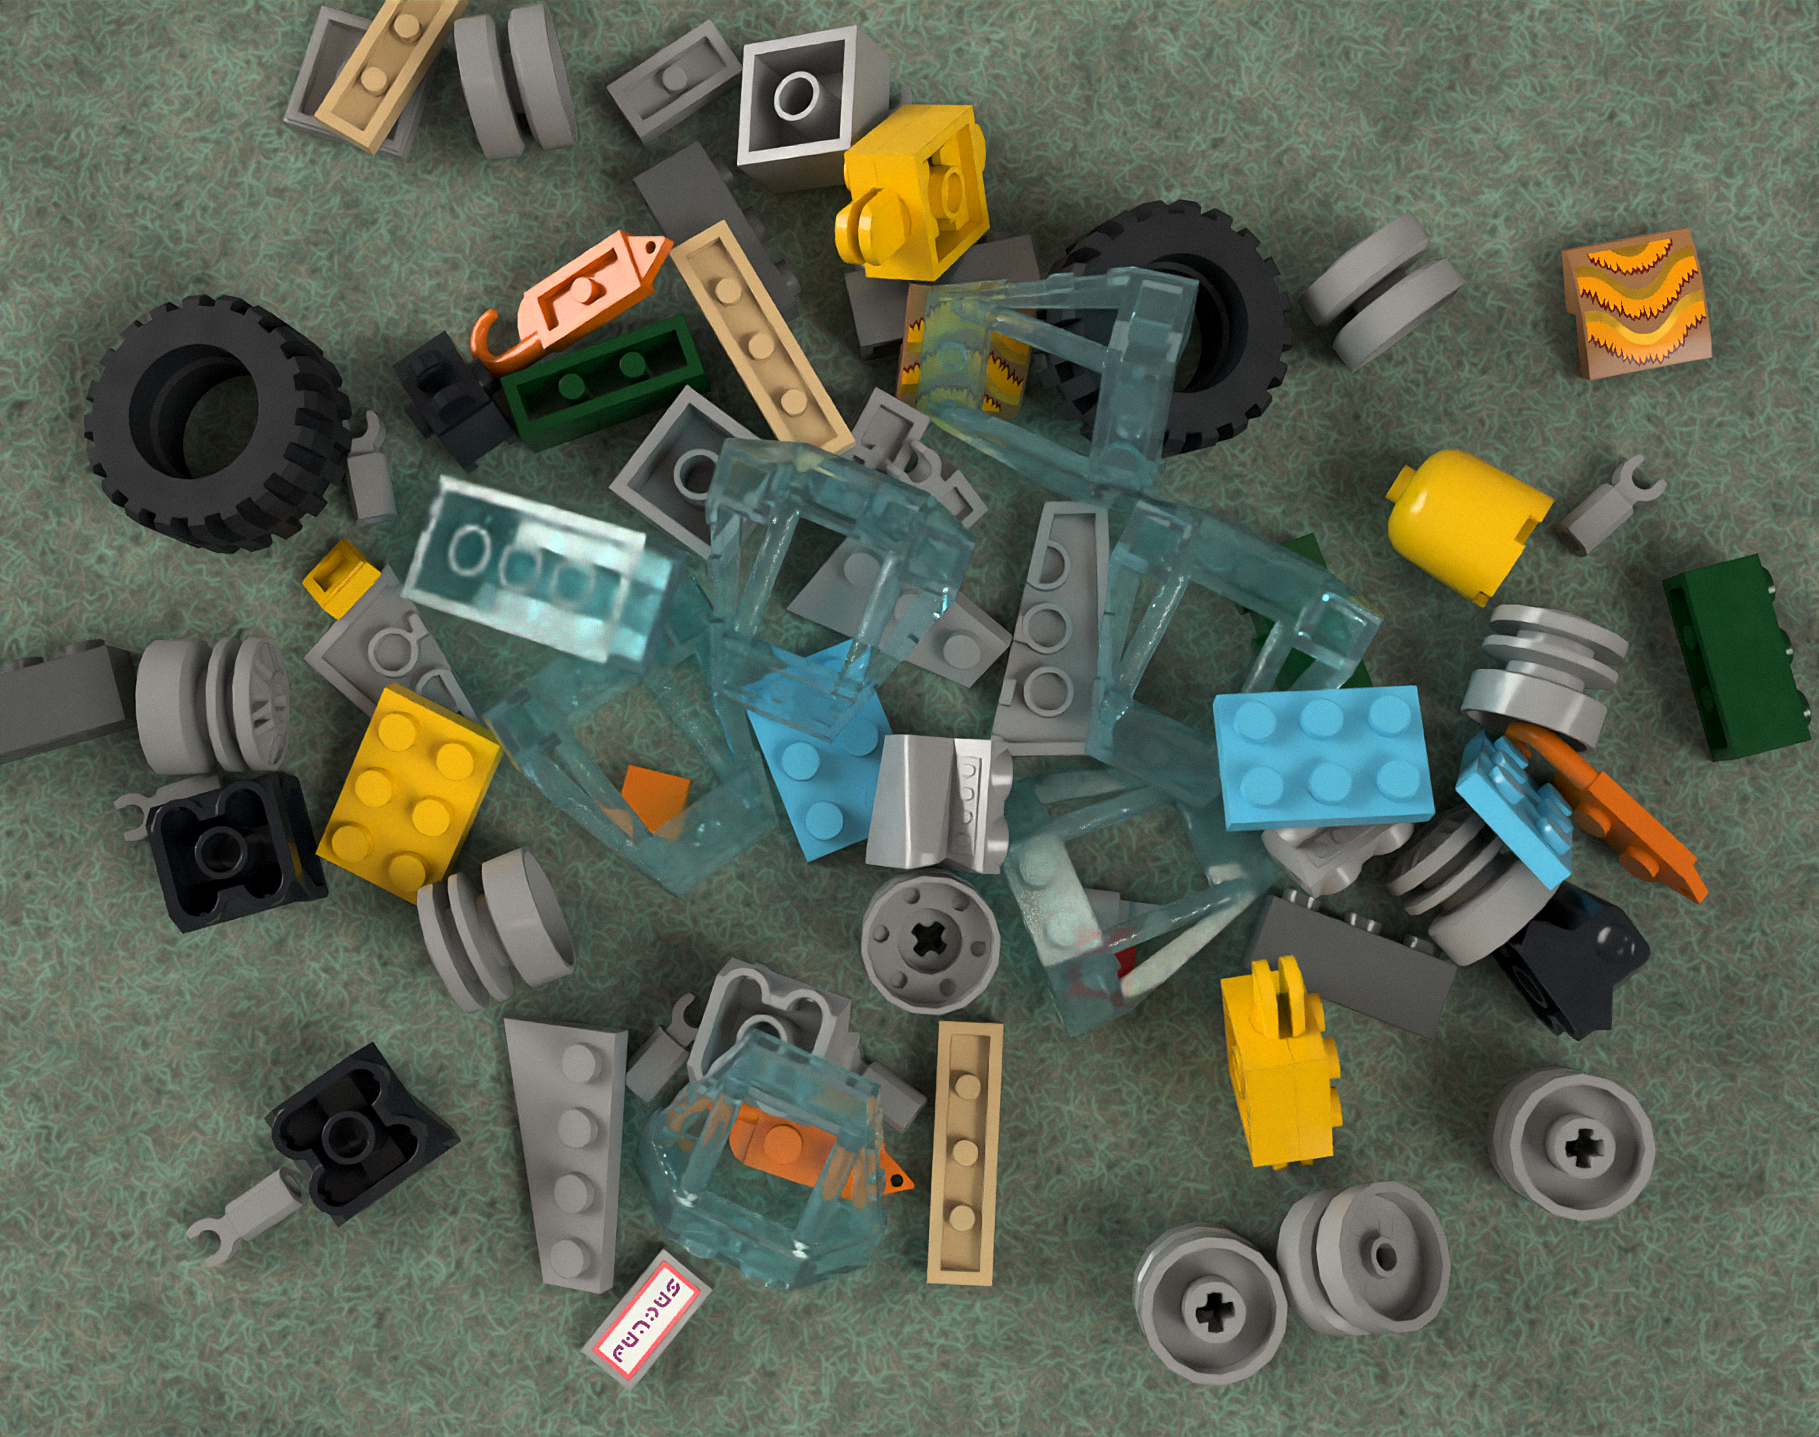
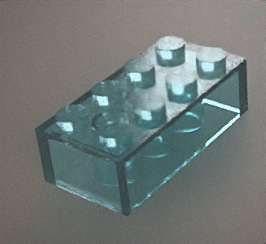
M441 474L400 597L648 678L689 552L641 532Z

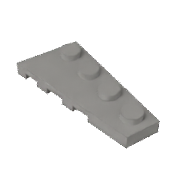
M1108 500L1049 501L1043 504L990 740L1008 742V751L1011 757L1114 755Z
M524 1015L505 1017L504 1025L543 1283L601 1294L613 1288L628 1030Z

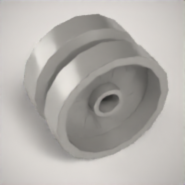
M546 2L517 7L511 11L508 20L511 52H509L500 25L489 13L457 19L454 22V37L462 88L478 141L488 161H500L522 155L527 143L524 114H526L534 139L545 151L577 146V124L569 80L556 28Z
M1412 212L1401 215L1349 249L1297 300L1298 304L1317 328L1331 327L1356 311L1358 315L1339 331L1332 345L1334 351L1351 373L1361 369L1407 336L1455 297L1467 284L1447 257L1433 259L1407 276L1405 272L1424 255L1431 240V236Z
M1558 1065L1529 1069L1508 1082L1490 1107L1485 1130L1490 1162L1506 1186L1527 1201L1540 1206L1553 1215L1581 1222L1611 1217L1633 1203L1651 1177L1656 1153L1651 1121L1632 1094L1612 1080ZM1566 1141H1570L1569 1145L1565 1148Z
M1396 1181L1374 1182L1350 1186L1349 1188L1311 1192L1293 1204L1281 1225L1276 1255L1283 1290L1292 1309L1311 1329L1330 1337H1347L1418 1331L1437 1316L1448 1294L1451 1263L1447 1238L1434 1210L1415 1190Z
M1194 1221L1168 1229L1146 1248L1134 1272L1132 1302L1140 1327L1145 1334L1149 1346L1169 1370L1193 1383L1224 1386L1250 1378L1273 1358L1285 1335L1288 1303L1279 1275L1245 1236L1223 1224ZM1215 1292L1216 1299L1214 1303L1209 1307L1201 1308L1207 1304V1294Z

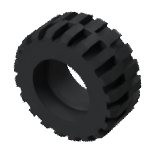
M1179 199L1170 205H1167L1162 200L1143 203L1130 211L1125 210L1077 238L1066 248V256L1054 262L1045 277L1046 284L1052 289L1038 296L1039 305L1036 311L1037 319L1044 320V329L1033 333L1034 353H1045L1048 366L1047 369L1039 372L1045 390L1056 387L1062 400L1056 404L1055 408L1066 422L1079 418L1084 423L1080 429V435L1095 445L1111 441L1109 447L1112 453L1126 457L1143 454L1146 459H1160L1216 446L1217 442L1232 439L1246 430L1249 419L1261 417L1272 403V395L1266 390L1282 385L1288 367L1287 363L1280 361L1281 353L1292 350L1293 329L1284 327L1283 314L1292 310L1288 292L1279 294L1274 277L1281 273L1272 256L1263 260L1256 251V248L1261 244L1260 240L1247 227L1235 232L1230 228L1234 221L1232 217L1216 208L1201 214L1202 207L1198 202ZM1137 275H1151L1173 285L1188 300L1198 319L1202 338L1200 361L1192 380L1181 391L1175 392L1165 389L1149 380L1133 363L1125 347L1121 332V307L1126 290Z
M206 294L187 296L182 300L183 308H179L169 301L152 309L149 312L152 319L147 323L143 324L135 320L121 333L125 338L124 342L117 350L109 347L99 364L105 366L99 382L91 380L86 400L93 403L92 415H84V438L93 441L95 447L87 452L94 474L105 478L101 481L102 490L113 504L125 508L126 516L144 527L200 549L203 547L215 553L234 554L240 547L250 552L269 548L273 543L271 538L273 534L287 540L302 530L303 525L299 520L306 513L314 517L318 516L328 504V501L322 497L330 483L339 486L346 469L339 466L338 463L341 452H351L353 432L343 427V420H348L352 416L349 396L338 390L342 385L343 379L335 365L323 357V350L306 336L259 305L253 307L242 298L222 295L216 298L215 301ZM251 375L257 388L259 413L257 425L250 442L241 455L223 470L207 477L193 479L187 468L183 452L184 431L193 408L201 397L217 384L230 378Z

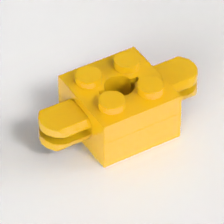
M904 104L844 153V180L847 188L851 191L852 202L836 216L835 242L838 253L845 263L864 264L866 277L936 281L990 229L982 174L986 161V143L980 126L975 124L973 105Z
M1293 955L1280 956L1278 958V971H1270L1266 959L1253 960L1251 962V975L1221 979L1229 1076L1253 1167L1272 1165L1274 1171L1287 1170L1288 1162L1294 1161L1298 1162L1300 1168L1313 1166V1159L1334 1156L1332 1128L1343 1125L1339 1095L1336 1087L1330 1086V1079L1340 1078V1063L1336 1044L1333 1037L1324 1039L1321 1037L1320 1032H1325L1322 1002L1318 992L1307 993L1295 957Z

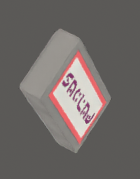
M665 1245L580 1351L631 1392L713 1291L715 1285L670 1247Z

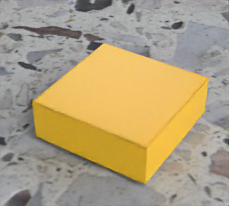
M344 537L303 579L302 585L327 613L339 621L379 579L382 573L360 549Z

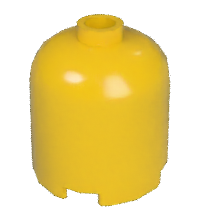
M1443 449L1430 455L1417 471L1405 465L1389 489L1385 498L1395 503V506L1388 520V538L1393 548L1403 558L1483 609L1526 547L1524 543L1538 522H1542L1555 498L1472 453L1460 449Z

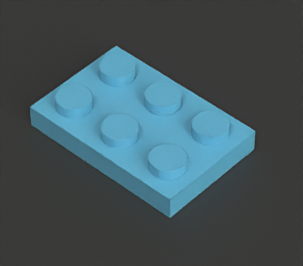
M854 638L737 685L807 862L809 863L867 839L885 735H893Z
M1417 685L1216 695L1213 702V712L1227 831L1428 822L1435 815Z
M1484 728L1465 745L1455 790L1551 891L1572 874L1573 825L1572 820L1568 816L1573 813V809L1553 785L1546 783L1540 787L1524 770L1529 765L1528 760L1511 740L1504 735L1496 740Z

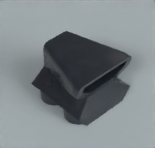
M277 772L247 781H237L229 786L183 799H173L165 804L151 807L145 826L170 919L182 934L294 902L316 901L326 898L329 894L320 857L315 854L317 846L300 781L296 776L278 778Z
M1564 880L1560 883L1557 891L1547 904L1535 915V919L1532 918L1521 930L1490 954L1538 1020L1557 1036L1566 1032L1576 1041H1581L1594 1030H1612L1613 992L1624 985L1646 963L1651 952L1646 940L1620 907Z
M374 1042L349 1055L271 1110L264 1118L271 1128V1138L276 1149L283 1156L293 1160L309 1184V1194L313 1204L320 1211L329 1214L337 1227H340L461 1141L449 1124L405 1089Z

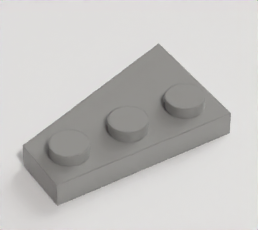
M867 514L795 595L786 608L790 612L968 688L1009 647L1013 638L1011 633Z
M389 563L380 571L382 575L339 621L337 620L303 658L371 719L384 688L396 682L488 729L395 566Z

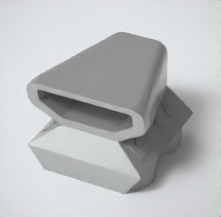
M903 734L885 735L865 863L900 869H912L931 865L935 868L980 874H1000V867L1005 861L1009 844V830L1004 817V801L1009 795L1013 780V762L1008 751V742Z
M1417 822L1264 830L1258 839V843L1284 873L1311 897L1316 899L1320 895H1331L1348 887L1360 874L1362 863L1373 855H1384L1401 847L1410 839L1414 832V824Z
M732 957L717 974L687 1063L690 1083L702 1087L710 1093L723 1095L760 1109L770 1116L781 1117L809 1128L826 1096L840 1094L843 1090L859 1044L860 1033L849 1025L851 1000L783 976L764 963L755 961L752 965Z

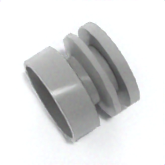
M1501 604L1494 607L1489 624L1494 631L1501 635L1485 637L1481 648L1485 654L1505 665L1506 669H1478L1473 671L1460 709L1463 716L1477 724L1504 734L1512 722H1531L1550 729L1577 753H1595L1608 710L1607 707L1584 694L1583 690H1610L1617 687L1619 681L1618 673L1608 666L1624 664L1629 650L1628 642L1605 628L1567 612L1524 605Z
M250 636L242 642V640L234 637H225L214 646L213 651L206 641L200 639L155 640L146 647L139 664L136 683V720L140 743L146 760L156 774H208L216 766L217 761L227 772H244L248 767L253 771H276L284 761L289 744L290 697L284 659L281 650L273 638Z
M1466 800L1460 802L1454 808L1438 814L1411 837L1402 848L1399 857L1392 863L1381 879V885L1392 896H1399L1411 890L1404 901V909L1410 916L1419 915L1439 904L1442 905V908L1438 911L1428 928L1429 936L1458 966L1470 965L1503 945L1547 904L1560 885L1558 884L1550 891L1511 849L1501 854L1499 851L1505 842L1486 824Z
M526 845L482 863V882L485 892L483 894L473 880L463 871L448 877V889L442 883L436 881L417 891L419 919L431 961L452 998L460 1009L468 1014L489 1005V993L499 1002L509 999L513 995L512 965H514L523 980L532 988L573 973L577 969L572 938L554 889L535 854Z
M918 867L895 874L874 892L863 914L861 955L869 980L887 1001L910 1013L941 1015L967 1006L986 990L999 965L1001 937L993 911L969 880L948 869ZM935 921L941 923L938 931L943 943L938 948L929 943L921 950L915 947L918 939L913 927L916 924L920 923L925 927H929Z

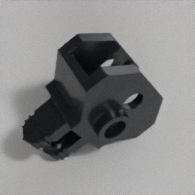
M443 331L392 366L401 381V385L412 399V402L406 405L404 409L414 425L426 439L436 434L462 469L468 474L479 467L476 463L477 459L502 442L506 441L509 445H512L521 439L492 396L501 388L479 357L469 363L446 331Z

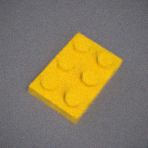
M396 682L386 686L315 854L417 906L418 889L436 881L446 886L448 877L453 870L509 740Z

